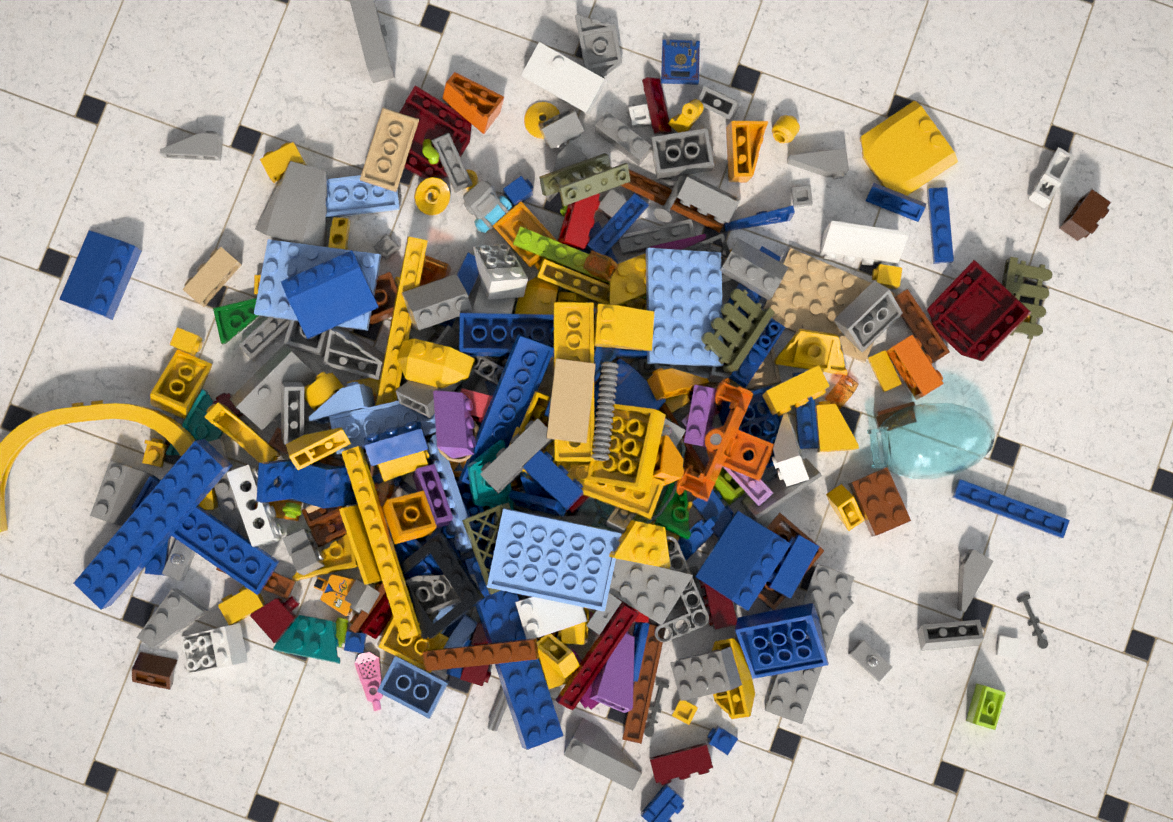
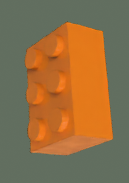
M911 335L886 352L910 392L917 400L944 383L942 382L943 377L938 370L935 371L932 366L933 362L930 356L921 349L922 344L920 340Z

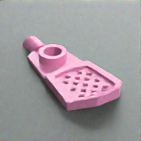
M371 652L359 654L354 664L366 698L372 702L374 711L381 710L380 699L383 697V694L377 692L375 695H372L370 693L372 687L378 690L382 682L380 657Z

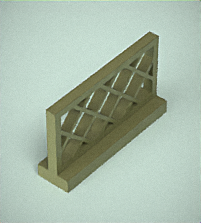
M509 503L498 504L493 508L462 520L486 586L489 579L487 571L490 572V569L485 567L484 561L486 556L493 558V555L489 554L488 551L492 543L496 544V541L493 539L497 530H499L503 508L511 509ZM496 512L498 517L496 525L486 522L490 513ZM473 520L482 522L478 533L471 530L469 522ZM485 524L494 528L490 538L481 535ZM480 537L488 541L485 551L478 549L477 543ZM487 587L489 594H494L498 591H501L498 589Z

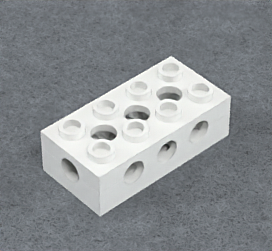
M248 464L227 472L252 547L258 546L262 548L281 541L280 535H283L280 525H276L274 507L270 506L269 502L260 503L256 501L257 468Z

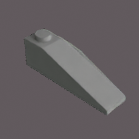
M582 718L564 751V756L633 791L642 772L599 726Z

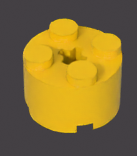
M321 372L316 376L314 383L304 387V399L314 411L341 388H345L333 373L326 374Z

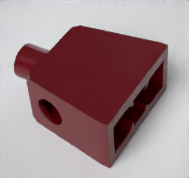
M291 596L285 602L281 598H275L253 612L250 617L273 643H277L297 618L292 611L300 603L294 596Z

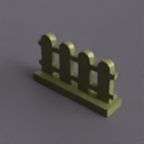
M1009 257L1006 260L1002 285L1012 294H1015L1014 296L1018 300H1020V296L1034 298L1033 304L1023 303L1032 312L1029 315L1031 316L1030 323L1022 322L1010 336H1013L1014 333L1027 335V339L1032 340L1033 336L1037 337L1043 333L1042 326L1035 323L1036 318H1042L1046 315V309L1043 306H1039V300L1046 299L1049 296V290L1042 287V282L1050 280L1053 274L1051 270L1045 269L1043 264H1040L1039 267L1026 265V261L1022 260L1018 264V258ZM1023 277L1037 280L1036 286L1024 284Z
M735 289L730 293L734 304L726 303L722 305L721 312L725 316L724 319H713L711 326L715 330L714 334L707 332L701 337L702 342L705 344L704 349L707 351L712 350L720 358L718 361L721 364L725 362L722 369L726 373L738 370L775 313L770 307L762 310V305L759 302L754 303L747 296L748 292L746 290ZM739 306L748 314L747 318L737 310ZM729 321L739 328L737 332L728 325ZM720 335L730 343L728 347L718 339Z

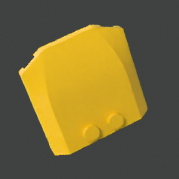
M913 101L860 137L862 158L880 184L907 196L958 162L954 150L924 108L916 101Z

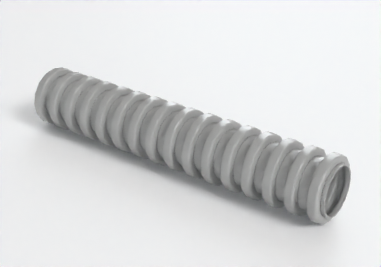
M604 362L601 364L603 369L600 371L602 373L600 379L602 381L599 382L601 387H599L600 393L598 397L600 399L597 400L599 405L597 406L598 411L596 415L598 417L595 418L597 423L595 424L596 430H594L596 436L593 437L595 442H593L594 448L592 452L594 454L591 455L594 460L598 461L609 460L608 454L610 450L608 448L611 447L609 442L611 441L610 435H612L610 429L613 428L611 425L613 419L611 418L614 417L612 411L615 409L613 407L615 405L613 399L616 398L614 393H616L615 387L617 383L615 381L618 380L616 375H618L617 369L619 368V365L614 362Z

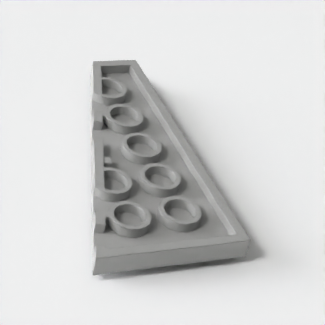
M616 559L609 593L658 624L663 625L693 575L658 566Z

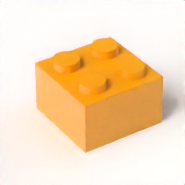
M424 491L388 499L382 508L394 544L431 535L437 527Z

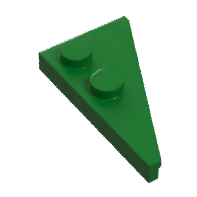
M257 298L213 308L222 345L228 343L259 317V315L254 314Z
M676 480L671 483L654 524L665 527L666 530L688 540L691 536V531H689L687 491L684 490L681 495L677 494Z

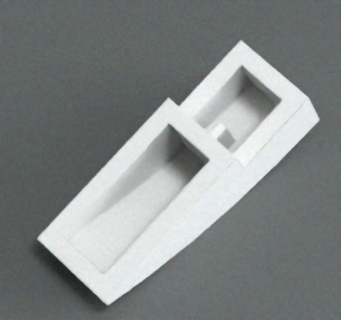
M1058 147L1028 199L1045 209L1051 202L1057 188L1061 185L1075 156Z

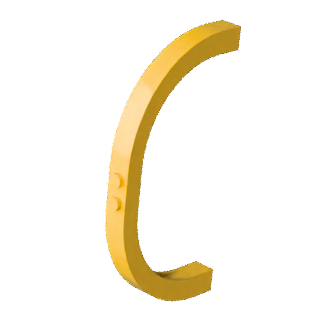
M103 400L91 401V405L84 406V402L71 403L72 407L51 410L30 418L16 427L0 443V532L8 530L5 511V487L11 467L29 442L51 428L69 423L105 419L134 421L146 425L164 436L174 446L180 456L187 451L196 439L171 417L160 411L137 404H103ZM214 487L198 505L204 510L218 508Z

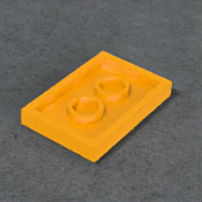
M519 202L497 221L493 228L520 258L531 267L542 257L513 245L520 226L555 241L557 240L522 202Z

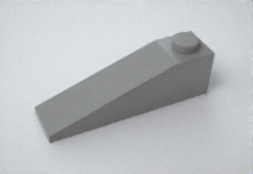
M470 574L471 577H472V579L474 580V582H475L476 585L478 586L477 581H476V578H475V575H474V574ZM445 575L415 576L406 580V583L427 615L461 602Z

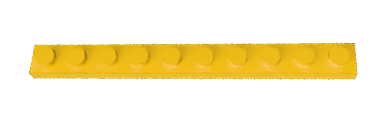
M407 237L375 406L397 401L396 390L400 386L402 376L397 356L402 342L409 340L412 324L402 292L419 287L428 240Z
M362 445L345 450L341 453L400 638L404 640L420 635L422 633Z

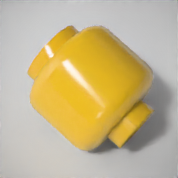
M781 115L772 127L773 137L779 143H790L800 130L797 119L792 115Z

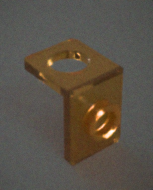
M842 375L837 384L827 394L825 400L830 401V404H836L840 410L854 394L859 383L848 375ZM845 380L849 381L852 386L848 385Z

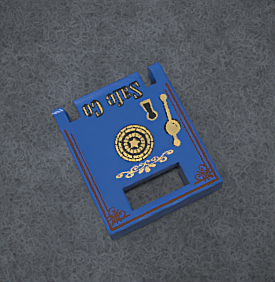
M662 39L661 84H699L700 41H696L695 46H692V40H670V45H667L666 39ZM671 71L690 72L689 77L671 76Z

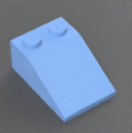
M358 382L348 383L347 387L341 388L311 414L309 421L326 424L330 423L329 416L375 406L372 388L364 384H358Z

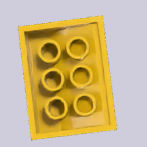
M615 404L613 405L615 409L612 411L614 417L611 418L613 419V423H611L613 428L610 429L612 435H610L611 441L609 442L611 447L608 448L610 450L608 454L609 460L590 462L586 480L649 492L666 415L656 409Z
M355 505L339 509L364 585L381 582L382 578L359 506Z

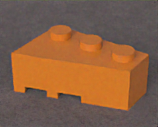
M454 72L446 82L442 99L481 133L485 134L500 114L504 96Z

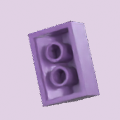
M433 391L437 448L452 459L473 455L476 441L472 431L474 420L471 417V410H473L471 399L460 392Z

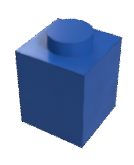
M520 176L503 188V191L515 207L519 202L523 203L533 196L532 189L534 187L528 179L524 180Z

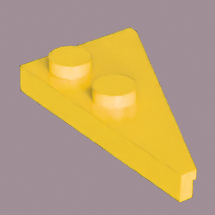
M348 534L338 541L335 540L330 544L329 548L322 551L324 555L323 567L306 575L296 572L292 576V580L298 581L358 567Z

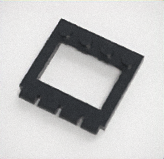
M438 533L400 564L404 576L431 554L462 601L433 624L406 583L417 621L420 623L419 627L422 633L420 635L423 640L428 637L430 639L436 637L485 598L443 533Z

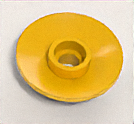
M535 103L525 113V127L532 136L544 139L538 125L560 114V112L551 103ZM540 116H545L546 120L541 121L539 118Z
M435 177L424 179L415 191L416 206L426 215H438L443 212L450 201V191L447 184ZM431 192L432 196L428 199V194Z

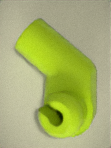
M425 139L423 141V154L429 158V163L437 164L440 157L439 153L432 147V141Z

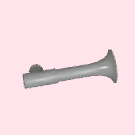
M680 175L677 181L660 179L659 184L672 187L673 189L665 205L654 210V215L658 220L662 222H670L672 220L670 209L686 180L684 175Z

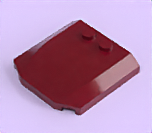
M415 85L399 112L419 119L404 168L423 180L431 177L442 180L447 177L440 159L437 164L429 163V158L425 157L422 151L423 141L425 139L432 141L449 133L461 158L470 143L472 124L456 110Z
M973 260L927 308L932 325L937 333L961 355L983 362L1032 313L976 260Z

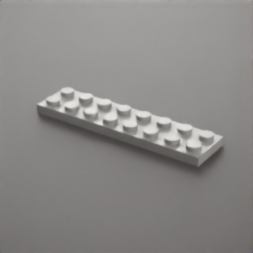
M817 563L802 605L814 603L827 654L855 577ZM822 667L777 674L765 711L802 724Z

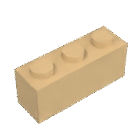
M222 247L215 249L207 263L200 265L197 270L198 273L185 282V287L182 290L201 306L205 307L242 264Z

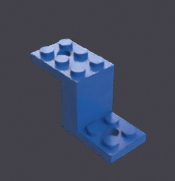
M291 459L259 462L257 502L264 503L294 499L323 509L358 504L353 487L350 489L351 481L346 466L335 467L316 461L297 470ZM278 478L277 483L274 485V479Z

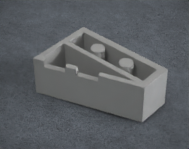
M171 589L136 638L152 649L159 648L200 616L207 613L208 610L179 589Z

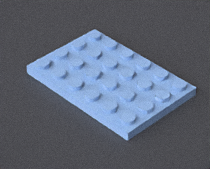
M268 239L254 314L298 321L284 292L281 281L351 250ZM353 251L357 255L373 295H375L381 255ZM372 311L338 325V327L368 331Z
M661 248L646 249L647 311L654 312L652 351H647V364L724 366V363L721 364L718 361L720 358L712 350L707 351L704 349L705 344L701 340L704 333L711 332L714 334L715 330L711 326L713 319H723L721 312V252ZM720 335L718 339L723 343V337Z
M503 508L487 587L605 611L616 558L609 557V554L619 546L618 540L621 537V532Z

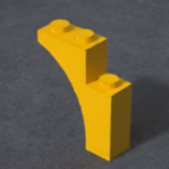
M217 403L212 404L207 409L205 418L232 438L258 462L276 461L281 455L227 406Z

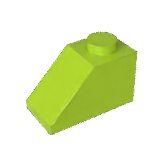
M722 466L714 487L722 498L731 505L742 497L745 491Z

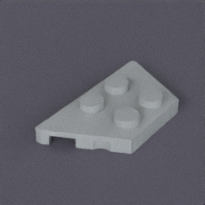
M577 14L575 15L584 67L604 78L622 64L615 25L602 23L599 20L585 18Z

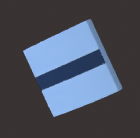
M452 605L440 610L432 623L434 624L455 606ZM462 615L441 632L449 637L444 648L464 646L473 635L478 623L468 615Z

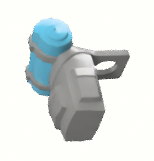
M480 181L463 196L464 206L469 213L475 215V226L478 231L486 233L489 229L491 230L493 225L512 208L510 200L502 195L498 197L496 189L488 181Z

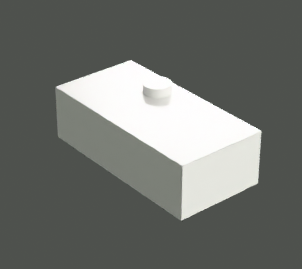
M540 42L521 74L522 77L587 114H590L607 83L604 78Z

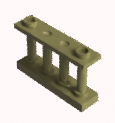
M606 153L539 177L542 194L548 196L560 192L563 206L631 182L628 164L624 163L611 167L609 155Z

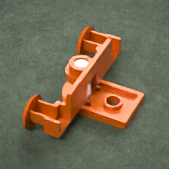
M729 378L723 379L717 386L715 403L720 405L723 400L731 403L729 406L731 409L724 426L714 428L706 434L705 446L709 461L704 473H701L699 478L691 475V468L688 467L684 469L682 478L677 480L676 492L679 495L686 490L691 492L693 496L708 501L722 466L760 481L773 452L774 444L738 430L753 393L738 386L736 388L729 385ZM753 451V459L746 461L744 459L745 452Z

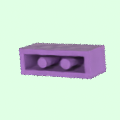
M700 385L694 386L684 443L705 446L706 434L712 428L716 406V388Z
M435 464L417 468L412 477L417 492H425L437 526L436 528L449 525L453 516Z

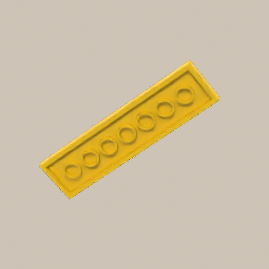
M554 302V368L555 359L594 363V303ZM594 382L587 442L579 443L554 439V462L595 461L591 457L594 454L592 449L594 448L593 442H595L593 439Z
M516 427L513 437L517 434L521 435L525 430ZM554 440L542 451L543 453L547 451L553 458ZM552 461L557 467L562 465L569 472L567 476L572 481L575 478L582 484L583 495L651 520L664 486V481L652 477L649 492L631 490L586 480L590 462Z

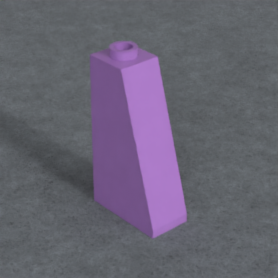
M628 631L596 676L590 699L623 713L631 711L633 708L634 637L629 635Z

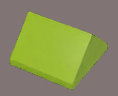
M976 683L966 721L996 730L1006 692Z

